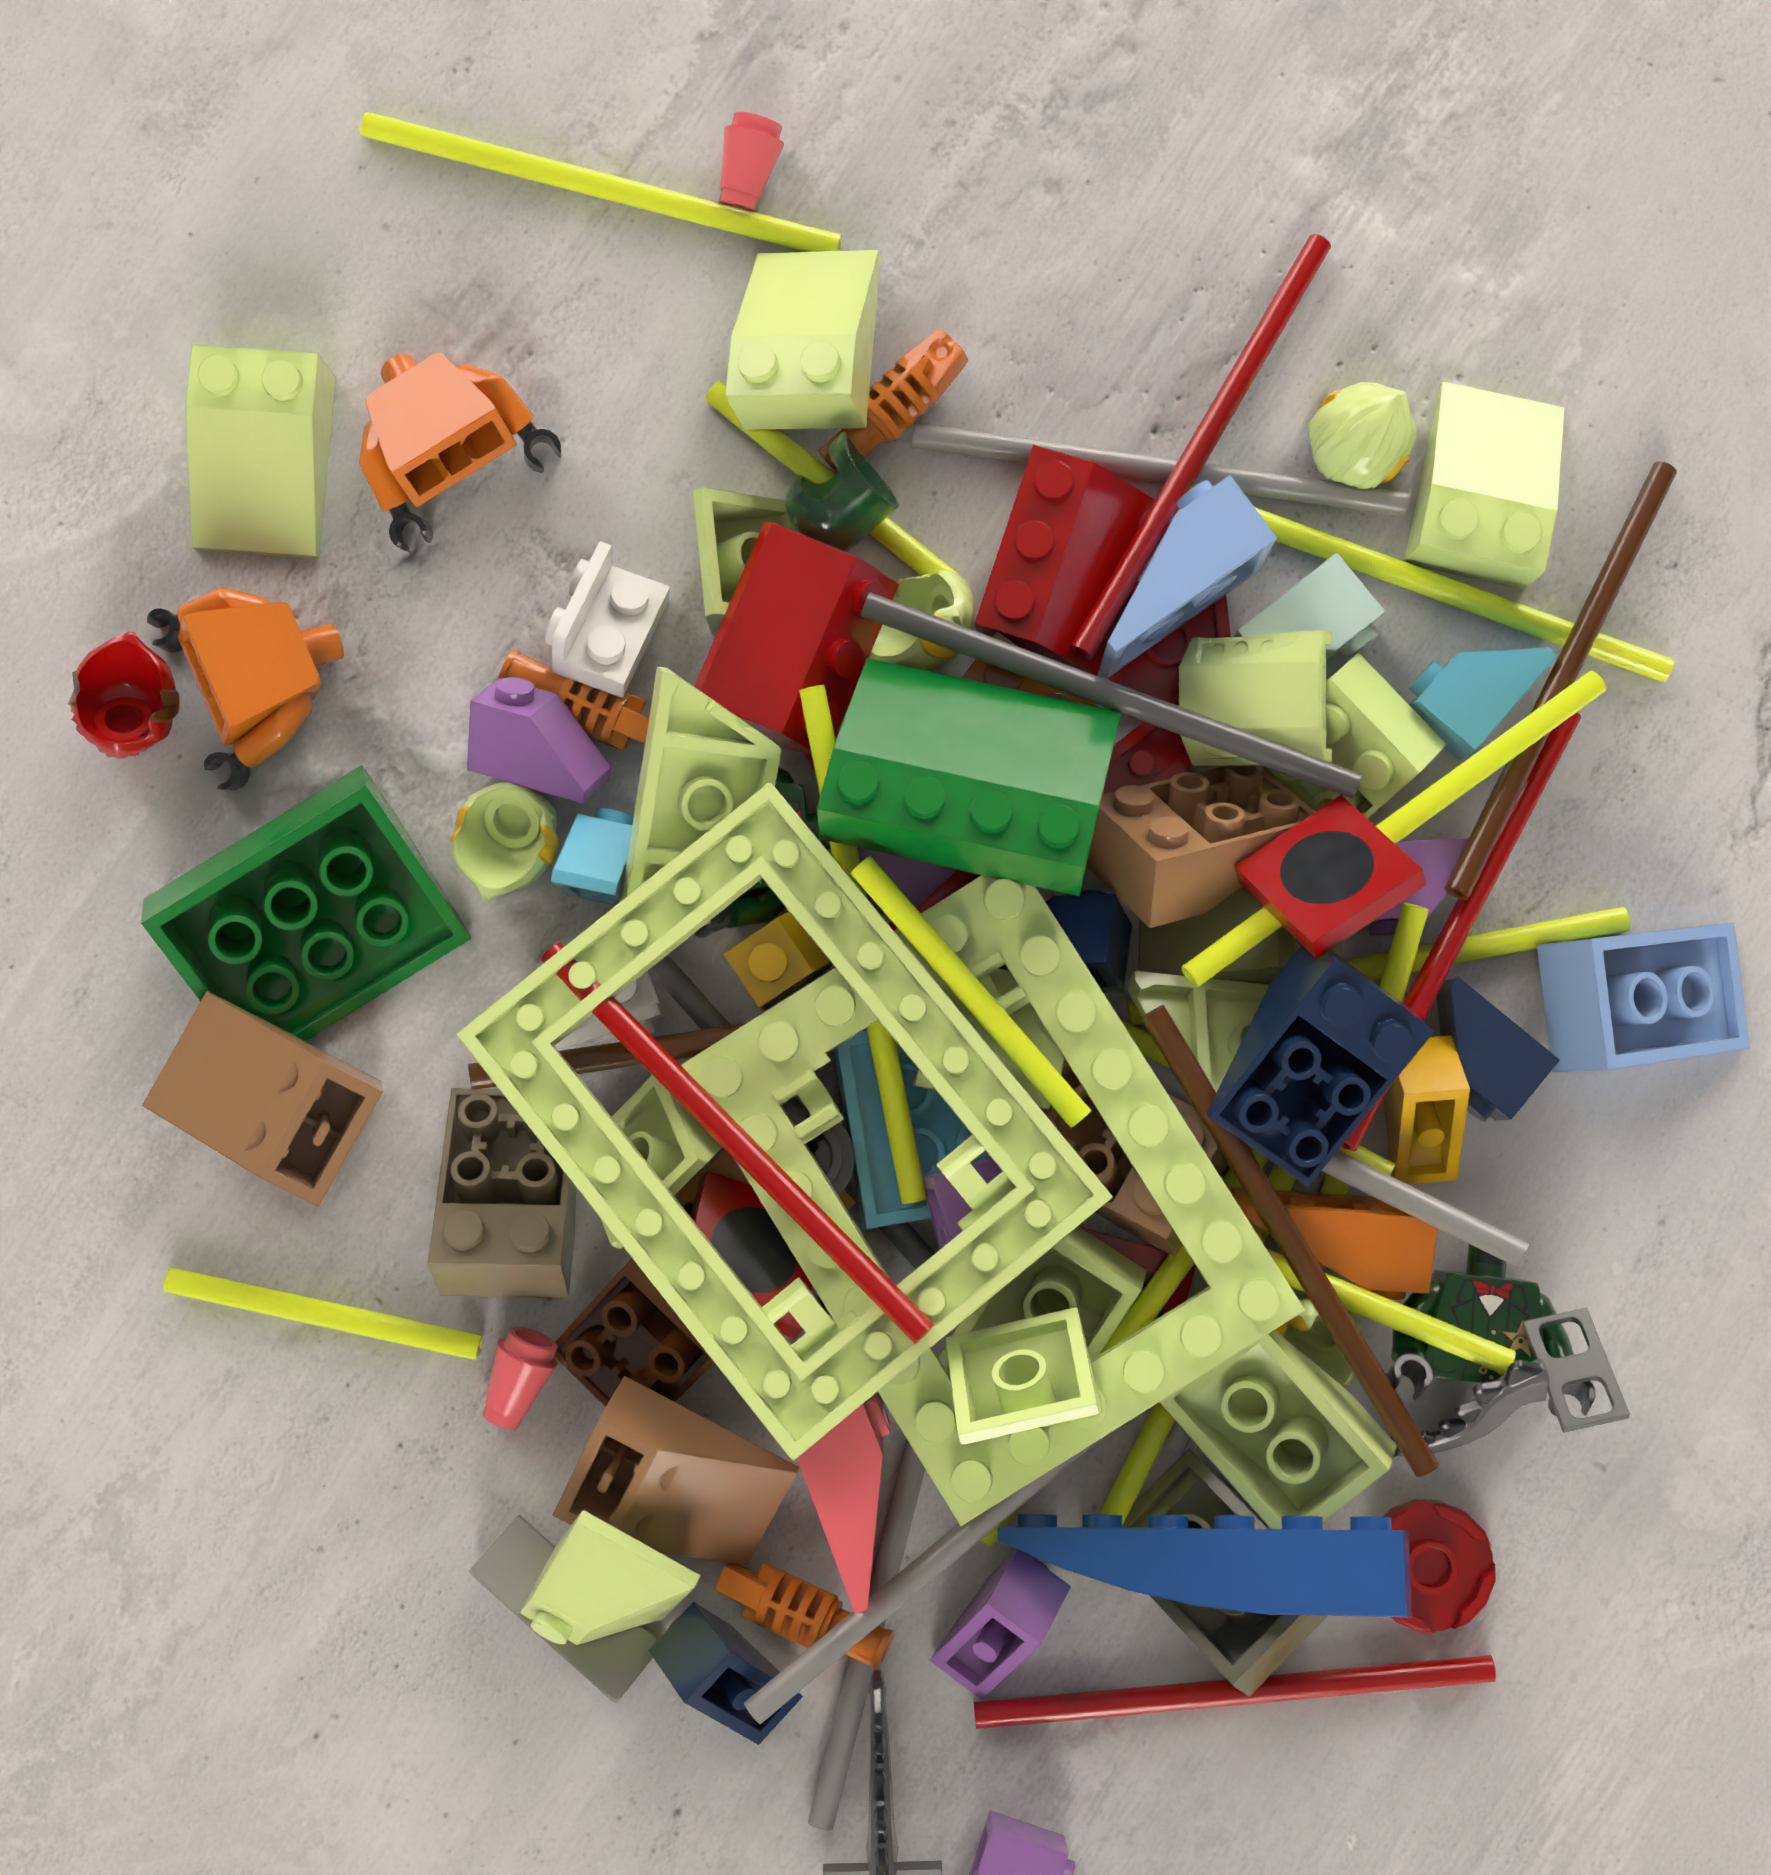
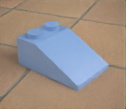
M1231 475L1215 486H1212L1208 480L1199 483L1184 494L1176 503L1180 510L1170 520L1169 528L1108 640L1099 668L1106 678H1109L1260 571L1277 537Z
M1734 922L1537 945L1549 1050L1560 1059L1552 1069V1072L1611 1070L1750 1049Z

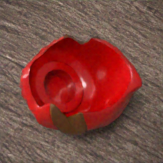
M129 631L113 637L90 651L81 661L77 670L72 672L74 689L68 703L71 706V712L74 714L71 720L77 724L76 730L79 734L95 745L99 752L105 753L107 757L124 759L128 756L139 755L140 752L146 751L149 747H152L155 743L160 742L169 735L173 718L176 717L180 709V698L176 690L175 680L166 662L148 648L135 632Z

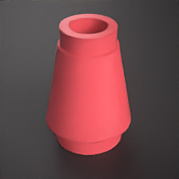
M734 113L732 124L724 127L719 203L755 212L757 201L760 200L784 147V142L779 139L782 126L779 123L753 113Z
M511 1327L506 1338L497 1341L486 1397V1406L482 1413L487 1421L506 1429L519 1428L522 1418L525 1417L558 1365V1361L554 1357L558 1349L555 1341L540 1332L524 1327Z

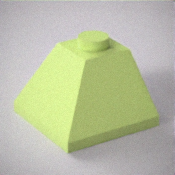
M582 1510L556 1544L520 1614L532 1620L531 1628L543 1638L557 1644H566L568 1640L579 1645L663 1619L695 1588L701 1575Z

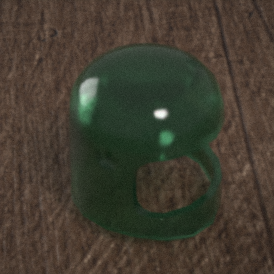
M843 432L827 447L828 453L839 471L823 483H814L801 474L797 475L791 481L785 493V507L787 515L798 533L846 552L859 544L900 506L890 487L859 452L848 434Z

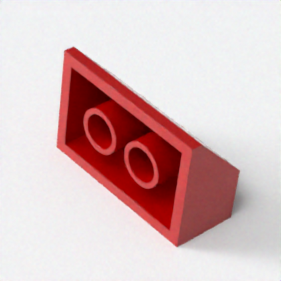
M1033 444L974 623L975 630L990 637L999 632L1020 648L1098 676L1114 622L1091 660L1083 659L1073 653L1070 645L1153 505L1154 499L1093 461Z
M764 521L694 687L771 739L781 748L812 755L799 690L825 685L834 735L836 736L854 694L865 661L869 658L882 627L880 623L861 617L867 596L871 592L893 600L899 584L855 555L773 522Z

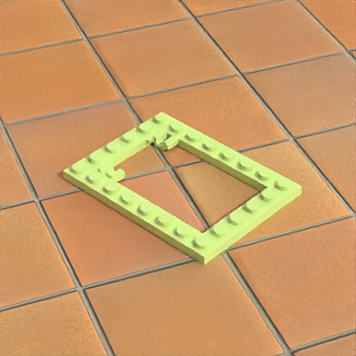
M771 782L767 783L456 1034L792 1461L1113 1197ZM761 879L771 888L972 1134L936 1164L972 1209L970 1213L957 1222L963 1231L897 1285L935 1324L917 1344H914L876 1304H873L859 1317L850 1310L835 1322L816 1301L812 1292L800 1277L762 1307L555 1047L556 1044L594 1015L592 1011L601 1002L611 996L615 998ZM574 959L578 963H575L569 970V980L573 986L585 989L596 981L601 984L582 1001L556 975L564 965ZM985 1151L1002 1170L988 1184L971 1165ZM789 1312L806 1332L793 1344L789 1342L776 1325Z
M981 875L921 913L922 916L1009 1016L1030 1003L1209 1287L1090 1361L1102 1412L1096 1415L961 1445L957 1431L951 1377L932 1347L883 1386L878 1393L960 1526L1305 1311L1037 888L1009 879H999ZM898 928L894 930L896 935L937 984L939 983L943 990L948 988L947 984ZM1006 965L1018 986L1002 996L989 974ZM834 968L689 1059L681 1066L886 1274L807 1146L808 1142L845 1120L815 1071L831 1061L827 1055L828 1052L879 1021L839 971ZM798 1095L811 1116L795 1126L782 1105ZM737 1162L833 1320L837 1322L850 1310L859 1317L875 1304Z

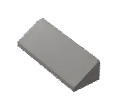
M519 1514L469 1572L480 1584L531 1628L532 1620L520 1614V1611L555 1546ZM644 1625L579 1645L568 1640L566 1644H557L540 1636L614 1703L618 1702L653 1659L648 1650L658 1640Z

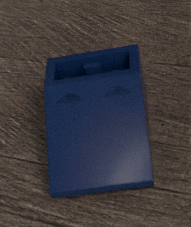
M1301 945L1269 985L1206 1114L1216 1123L1309 1187L1433 1034L1434 1030L1404 1003L1332 950L1316 959Z

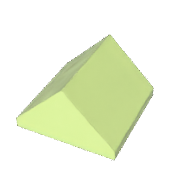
M699 487L693 490L705 617L712 636L717 634L764 521L773 522L799 533L796 502L706 487Z
M653 1075L612 1116V1119L673 1196L722 1148L708 1131ZM601 1219L611 1246L621 1249L623 1245Z
M1077 1307L945 1337L957 1431L961 1445L1096 1415L1102 1412Z

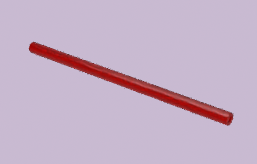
M1311 234L1308 237L1072 641L1070 649L1079 657L1091 660L1171 524L1170 520L1178 512L1179 507L1176 503L1192 488L1331 249V244L1325 237L1318 234Z
M1578 712L1550 731L1469 899H1457L1403 1003L1423 1021L1579 724L1581 715ZM1386 1092L1341 1147L1349 1151L1357 1150Z
M561 942L554 944L544 953L541 961L545 963L565 946ZM574 959L564 965L556 975L582 1001L601 984L596 981L585 989L573 986L569 980V970L575 963H578ZM614 996L605 999L592 1011L594 1016L914 1344H917L934 1327L935 1324Z
M1485 1655L1270 1675L1250 1697L1234 1687L1227 1679L973 1703L976 1729L1490 1683L1496 1681V1671L1492 1656Z

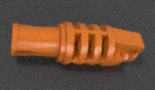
M938 329L903 355L895 363L896 366L892 370L889 369L882 375L883 379L880 382H875L870 387L866 428H842L824 446L818 449V453L834 471L838 470L837 473L840 477L846 480L850 473L883 441L887 444L891 441L896 442L902 436V432L905 429H909L915 423L914 420L918 416L921 417L928 411L927 407L935 404L968 363V358L963 348L947 333Z
M515 649L507 656L498 679L509 677L522 678L532 682L535 688L558 694L589 737L624 752L630 738L645 745L649 718L641 715L646 705V700L627 691L622 698L552 672V667L524 656Z
M765 1562L762 1564L759 1573L738 1564L729 1563L723 1567L715 1587L716 1592L745 1606L741 1615L742 1618L806 1648H810L850 1614V1612L842 1609L843 1602L838 1600L839 1596ZM877 1626L847 1651L845 1655L861 1661L878 1671L889 1650L894 1631Z

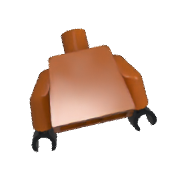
M398 354L389 358L382 366L380 373L385 384L371 392L365 401L371 421L366 424L363 430L359 464L382 512L389 510L393 518L389 528L391 541L395 546L406 552H410L403 540L402 532L407 524L416 522L426 542L431 543L433 538L430 524L422 517L411 513L406 502L411 500L416 508L517 446L512 436L515 433L524 442V460L533 471L544 472V467L540 461L531 453V448L537 443L549 444L555 454L561 458V443L557 435L547 429H537L533 425L531 420L535 416L501 375L468 364L455 367L443 354H433L418 364L410 355Z
M218 588L182 604L178 608L177 614L158 608L150 611L147 616V623L156 628H162L170 624V629L166 636L153 640L152 645L170 653L184 651L223 746L234 744L233 753L215 752L208 755L204 760L205 770L213 771L222 766L225 761L231 767L230 778L217 787L218 790H237L242 788L249 779L250 768L258 767L290 741L312 713V701L315 700L321 684L316 667L344 658L341 638L336 627L331 622L300 631L292 610L287 603L281 601L270 603L264 597L228 588Z

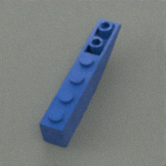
M1018 1514V1527H998V1541L1062 1569L1129 1591L1195 1606L1270 1615L1412 1617L1409 1533L1404 1530H1392L1391 1517H1350V1530H1323V1517L1281 1516L1282 1529H1255V1516L1220 1515L1214 1516V1529L1188 1528V1516L1148 1515V1528H1122V1515H1082V1527H1057V1515Z

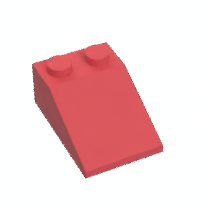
M878 1391L797 1457L855 1614L868 1609L883 1458V1437L891 1434L889 1426H891Z

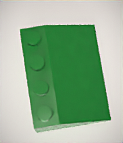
M867 658L836 739L819 799L817 815L820 839L1080 896L1121 712Z
M363 765L144 898L141 917L142 926L200 1002L206 991H209L303 1041L314 1037L472 939L471 934L400 819Z

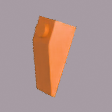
M1231 1187V1194L1248 1221L1269 1232L1244 1189ZM1275 1190L1319 1263L1358 1286L1390 1300L1404 1299L1406 1292H1430L1438 1228L1373 1196Z

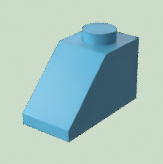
M1547 647L1461 652L1456 654L1443 667L1433 660L1409 686L1408 689L1416 695L1409 705L1447 744L1445 748L1461 761L1476 751L1555 661L1558 655Z
M597 808L595 817L577 814L553 868L550 882L570 896L616 906L621 900L634 816L607 808Z

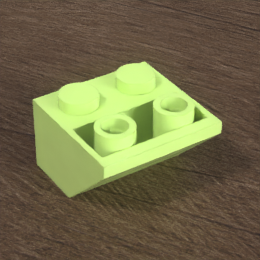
M1358 653L1326 681V748L1332 749L1331 763L1362 774L1354 797L1342 796L1368 819L1415 778L1447 744L1367 660ZM1261 766L1314 811H1317L1341 795L1266 766Z

